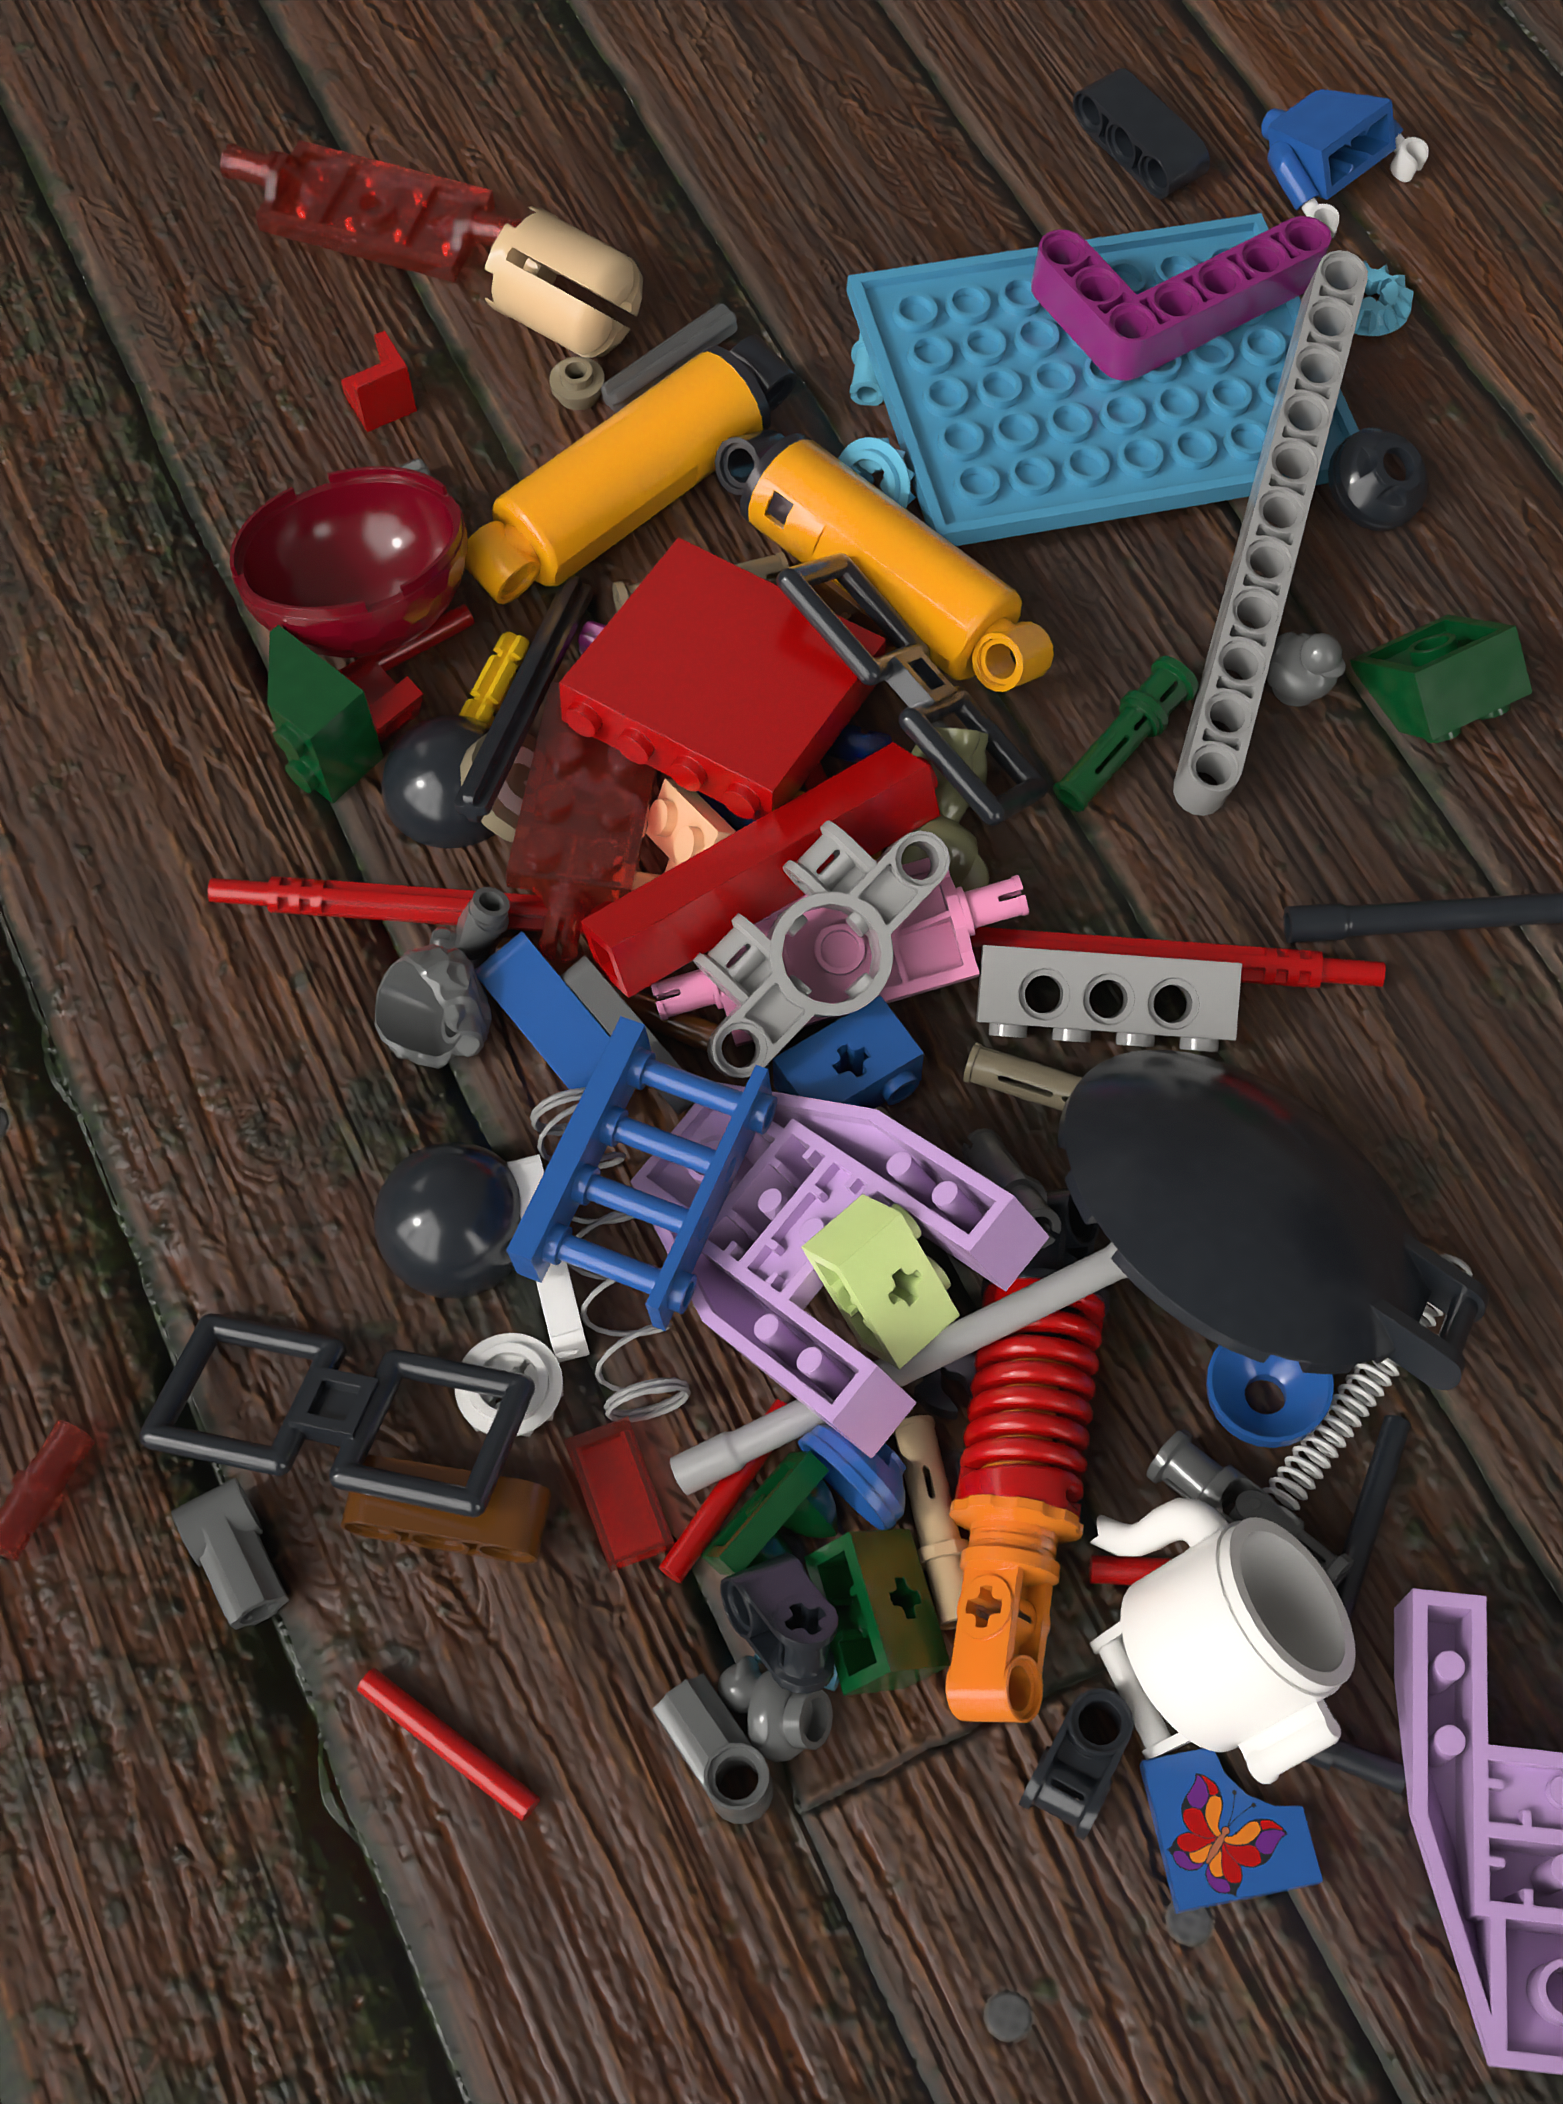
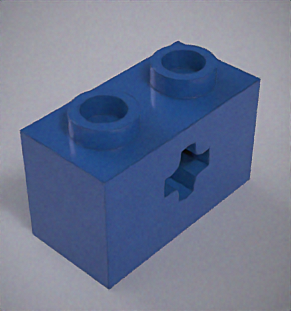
M879 995L865 1007L847 1014L773 1058L774 1087L779 1093L872 1109L884 1102L893 1105L907 1098L918 1087L919 1081L922 1078L924 1053L881 995Z

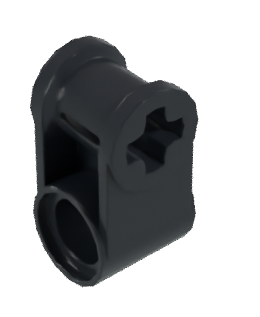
M783 1553L721 1580V1600L729 1622L734 1630L742 1638L746 1639L778 1685L793 1693L808 1694L819 1691L829 1684L834 1676L835 1658L829 1648V1643L833 1641L837 1634L838 1615L834 1606L816 1588L800 1561L793 1554Z
M1104 1688L1090 1689L1080 1694L1070 1706L1051 1747L1047 1745L1018 1805L1027 1810L1034 1805L1073 1826L1074 1836L1084 1841L1111 1788L1113 1781L1110 1779L1131 1738L1134 1723L1132 1711L1127 1702L1116 1692ZM1088 1709H1099L1108 1713L1116 1724L1117 1734L1115 1740L1107 1745L1090 1743L1079 1730V1715Z

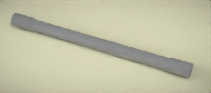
M1110 1242L1106 1248L951 1323L901 1369L896 1368L881 1358L874 1361V1363L895 1383L903 1387L1121 1279L1128 1278L1111 1259L1117 1248ZM797 1399L734 1431L722 1432L671 1457V1469L682 1491L686 1495H690L741 1470L748 1462L805 1435L817 1425L827 1423Z

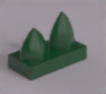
M810 1451L789 1452L700 1556L720 1575L729 1576L783 1553L793 1554L790 1546L778 1531L782 1525L792 1532L806 1537L826 1538L836 1536L838 1533L836 1504L830 1489L823 1480L829 1469Z

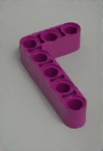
M1310 216L1294 217L1136 295L1082 236L1070 230L1058 229L1048 232L1039 243L1031 281V292L1102 372L1111 378L1129 381L1305 293L1322 257L1327 254L1331 242V232L1319 219Z

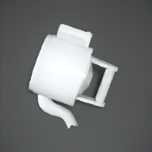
M1173 1499L1156 1507L1134 1524H1125L1103 1515L1097 1517L1098 1536L1090 1544L1118 1556H1143L1179 1540H1184L1190 1547V1549L1133 1583L1126 1591L1122 1601L1121 1621L1090 1642L1094 1654H1100L1119 1695L1127 1702L1132 1711L1134 1726L1146 1748L1142 1751L1146 1760L1164 1756L1190 1742L1215 1752H1226L1239 1746L1252 1776L1262 1784H1271L1278 1779L1279 1774L1337 1743L1341 1736V1729L1331 1715L1324 1699L1335 1693L1352 1674L1355 1664V1642L1347 1612L1337 1590L1315 1557L1298 1539L1281 1526L1263 1518L1251 1517L1228 1524L1214 1507L1199 1499ZM1161 1715L1179 1733L1171 1736Z

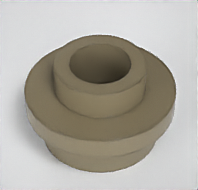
M570 357L554 366L550 373L549 381L553 395L563 406L572 410H584L590 408L599 400L602 393L601 386L605 383L603 369L594 360L586 357Z

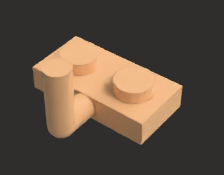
M665 778L658 799L650 807L648 827L645 833L669 857L665 872L736 831L695 791L686 790L674 780ZM619 869L613 877V890L617 894L626 895L660 876V874Z

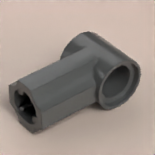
M236 1478L171 1511L174 1523L195 1563L198 1566H203L225 1618H227L234 1630L248 1625H256L275 1615L289 1601L259 1537L263 1533V1529L258 1517Z
M702 1673L695 1678L686 1679L667 1692L664 1698L652 1708V1711L710 1798L714 1810L723 1819L734 1824H748L759 1819L769 1809L773 1798V1782L764 1757L752 1746L706 1676ZM735 1768H747L758 1775V1784L755 1791L749 1797L742 1800H731L720 1793V1784L723 1777Z

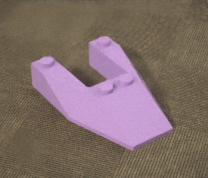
M720 1083L742 1092L745 1089L743 1086ZM772 1092V1095L777 1097L778 1100L773 1120L764 1135L755 1133L692 1272V1274L697 1275V1283L691 1300L700 1318L709 1328L872 1459L917 1402L878 1365L804 1311L805 1307L824 1284L801 1246L858 1197L864 1194L889 1207L893 1204L900 1205L914 1218L921 1230L922 1236L1006 1292L1050 1236L1014 1195L879 1110ZM695 1103L671 1133L717 1150L732 1116ZM652 1155L630 1182L635 1189L689 1209L705 1174ZM653 1225L665 1250L669 1254L677 1233Z
M1413 1588L1394 1608V1683L1410 1819L1487 2065L1490 2067L1563 2075V1753L1488 1744L1486 1596Z

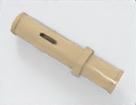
M917 1415L904 1418L893 1432V1435L896 1438L900 1459L906 1466L903 1474L920 1543V1549L917 1550L922 1570H926L940 1630L956 1629L957 1604L961 1595L964 1572L960 1569L961 1553L963 1549L969 1547V1541L961 1539L958 1525L949 1516L952 1499L934 1428V1417L930 1415ZM924 1478H926L928 1481L931 1498L928 1496V1491ZM977 1610L976 1614L981 1617L980 1611Z

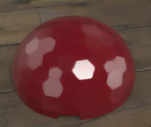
M366 466L327 473L329 483L322 484L297 495L293 487H290L259 507L245 521L232 543L229 561L234 584L245 606L254 618L269 631L279 624L314 653L322 656L338 658L372 656L403 646L418 637L432 626L452 601L461 583L468 552L467 528L464 515L460 510L459 504L447 493L446 486L427 474L400 467Z

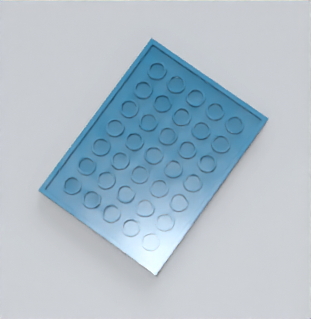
M1262 213L1086 239V241L1137 295L1269 229ZM1038 247L848 275L846 292L900 449L906 451L904 456L906 467L915 472L911 481L925 522L955 546L1250 496L1301 304L1299 296L1138 378L1126 381L1111 378L1102 372L1034 297L1031 292V281ZM1341 389L1339 390L1315 485L1329 483V462L1334 450L1344 439L1359 431Z

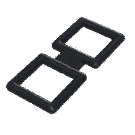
M836 553L791 566L779 572L777 585L857 678L863 684L869 686L886 680L909 706L901 711L899 725L984 823L990 826L998 825L1046 795L1048 785L1045 779L964 688L960 686L954 687L929 659L930 651L928 646L849 556L844 553ZM837 579L897 649L873 658L815 592L812 586ZM954 713L968 730L988 733L986 750L1017 785L995 797L932 723Z
M208 1313L203 1315L198 1321L140 1431L139 1438L142 1445L151 1450L274 1476H283L291 1470L305 1440L339 1446L340 1450L329 1471V1481L335 1488L467 1517H478L488 1507L534 1395L535 1383L526 1374L399 1349H392L384 1354L374 1377L339 1371L347 1350L345 1343L340 1338ZM218 1341L313 1360L271 1446L175 1426ZM403 1378L502 1398L466 1486L363 1465Z

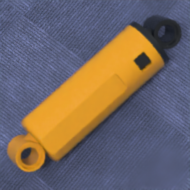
M756 334L741 340L731 351L717 345L706 348L495 500L492 509L494 521L479 528L468 539L465 569L499 604L509 603L518 598L534 581L546 587L562 584L568 577L577 573L716 470V452L722 442L731 437L768 430L771 426L770 412L776 409L789 396L797 382V374Z
M762 430L731 437L721 443L715 457L716 474L720 483L727 491L735 495H742L740 500L742 517L801 563L836 553H844L849 556L928 646L930 651L929 659L932 663L951 678L965 680L976 675L977 679L985 687L993 691L1005 692L1035 680L1049 670L1054 657L1053 644L1050 637L1041 626L1033 622H1018L1021 614L1022 600L1012 587L808 436L793 433L784 437L775 430ZM1010 649L1013 651L1016 664L1012 660V657L1010 655Z

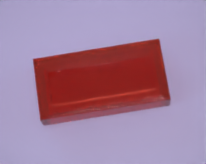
M627 1416L565 1439L564 1442L610 1572L671 1550L674 1540L629 1417Z

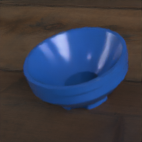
M1219 1345L1214 1351L1207 1369V1395L1210 1407L1217 1420L1229 1433L1241 1441L1255 1446L1276 1448L1289 1446L1303 1440L1321 1424L1328 1413L1333 1399L1334 1380L1332 1374L1303 1373L1298 1361L1287 1360L1274 1355H1270L1264 1363H1261ZM1260 1380L1274 1383L1283 1393V1408L1273 1414H1261L1254 1411L1245 1399L1246 1387L1252 1382Z
M828 1424L817 1425L798 1441L802 1452L810 1451L829 1469V1472L823 1478L858 1514L878 1530H890L896 1526V1522L904 1515L905 1510L903 1473L906 1466L889 1446L884 1443L871 1459Z

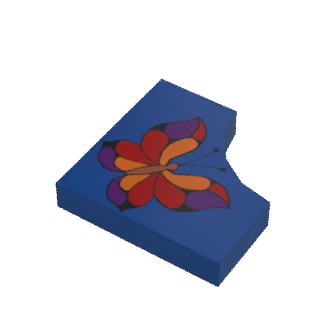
M1205 1748L1143 1760L1139 1764L1176 1914L1319 1885L1323 1882L1303 1806H1273L1247 1795L1225 1774L1215 1751Z

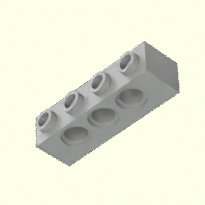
M983 945L981 948L976 1021L989 1023V1035L1027 1038L1028 1026L1053 1027L1052 1040L1090 1042L1091 1030L1117 1032V1045L1154 1047L1155 1035L1179 1036L1180 1049L1218 1052L1219 1039L1236 1041L1242 963ZM1037 976L1052 978L1060 989V1000L1057 1006L1046 1013L1033 1011L1025 999V990L1028 983ZM1104 980L1117 984L1123 993L1121 1009L1115 1015L1107 1018L1098 1016L1092 1010L1089 1003V995L1092 988ZM1167 985L1178 987L1184 993L1187 1002L1184 1014L1173 1022L1163 1021L1154 1010L1155 995L1161 988Z

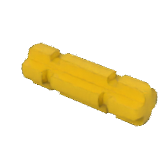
M510 631L500 636L493 649L497 655H491L487 660L470 693L474 699H468L465 702L459 715L472 717L490 726L495 719L493 713H498L517 674L516 670H519L529 650L527 638Z

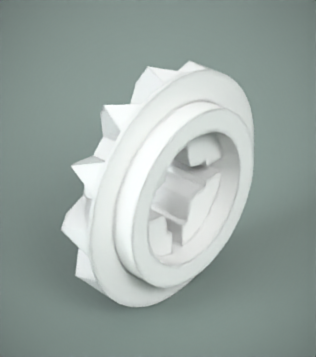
M504 1333L483 1340L464 1357L462 1362L521 1374L524 1372V1374L533 1379L535 1392L517 1436L530 1437L533 1431L544 1422L553 1420L560 1398L564 1396L563 1377L555 1355L545 1344L528 1335ZM455 1389L456 1401L465 1419L475 1431L487 1434L500 1405V1402L495 1403L498 1397Z

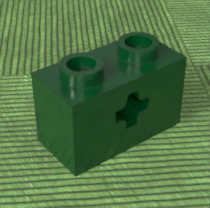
M910 1529L849 1531L804 1557L810 1580L824 1598L834 1606L838 1615L837 1634L833 1641L829 1643V1647L835 1658L834 1664L843 1696L905 1689L951 1665Z

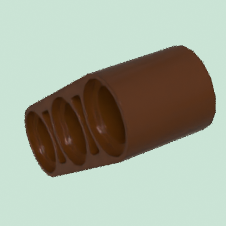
M368 1455L363 1464L365 1466L466 1486L471 1474L469 1470ZM500 1476L486 1511L478 1517H467L349 1492L341 1521V1528L352 1534L375 1540L507 1562L534 1563L538 1559L552 1492L541 1484Z

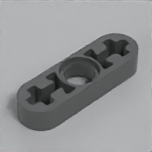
M585 955L560 976L610 1036L620 1016L642 1023ZM646 1027L651 1050L656 1055L655 1060L683 1070ZM656 1089L678 1116L694 1103Z

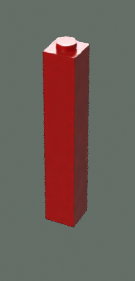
M892 742L582 919L580 922L598 971L630 998L693 961L699 953L705 954L713 949L733 928L731 920L738 913L747 918L751 923L756 924L804 896L805 893L784 872L783 866L788 860L796 862L822 835L820 827L827 820L840 827L862 849L872 856L908 833L939 817L940 811L935 794L938 780L932 766L923 757H916ZM831 854L816 871L817 874H820L834 859V854Z

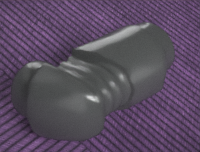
M482 887L476 890L472 899L459 916L455 931L445 927L436 928L432 932L429 945L435 944L447 949L457 948L461 950L473 963L474 969H476L487 960V948L491 947L508 928L509 899L496 888Z

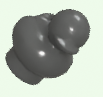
M1287 632L1276 637L1266 679L1277 699L1284 704L1297 707L1307 705L1313 700L1328 694L1336 684L1338 677L1345 671L1346 664L1342 658L1341 644L1335 637L1326 633L1311 635L1308 633L1296 634L1294 632Z
M751 1655L743 1656L738 1664H733L720 1676L717 1689L719 1697L728 1710L737 1714L748 1713V1734L751 1744L763 1757L773 1762L791 1760L804 1749H818L826 1741L832 1726L833 1711L830 1698L824 1691L819 1690L803 1694L783 1689L773 1679L769 1670L763 1674L760 1672L757 1660Z

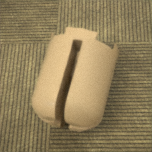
M528 207L536 213L526 217L516 228L506 224L491 248L485 270L493 274L491 289L493 301L485 298L486 302L497 312L506 317L513 318L582 357L605 356L621 343L631 329L552 284L557 274L637 316L642 301L643 276L633 259L626 254L562 221L556 215L542 208Z

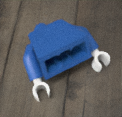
M1325 89L1317 90L1287 111L1278 108L1271 109L1265 115L1261 126L1263 138L1269 141V166L1296 211L1302 209L1306 216L1323 222L1330 230L1332 239L1339 225V213L1331 205L1318 204L1316 200L1318 197L1328 200L1393 151L1396 155L1390 164V170L1392 175L1402 182L1411 181L1416 170L1421 171L1428 158L1429 150L1425 141L1416 137L1405 139L1400 134L1404 128L1393 117L1392 100L1368 94L1361 95Z

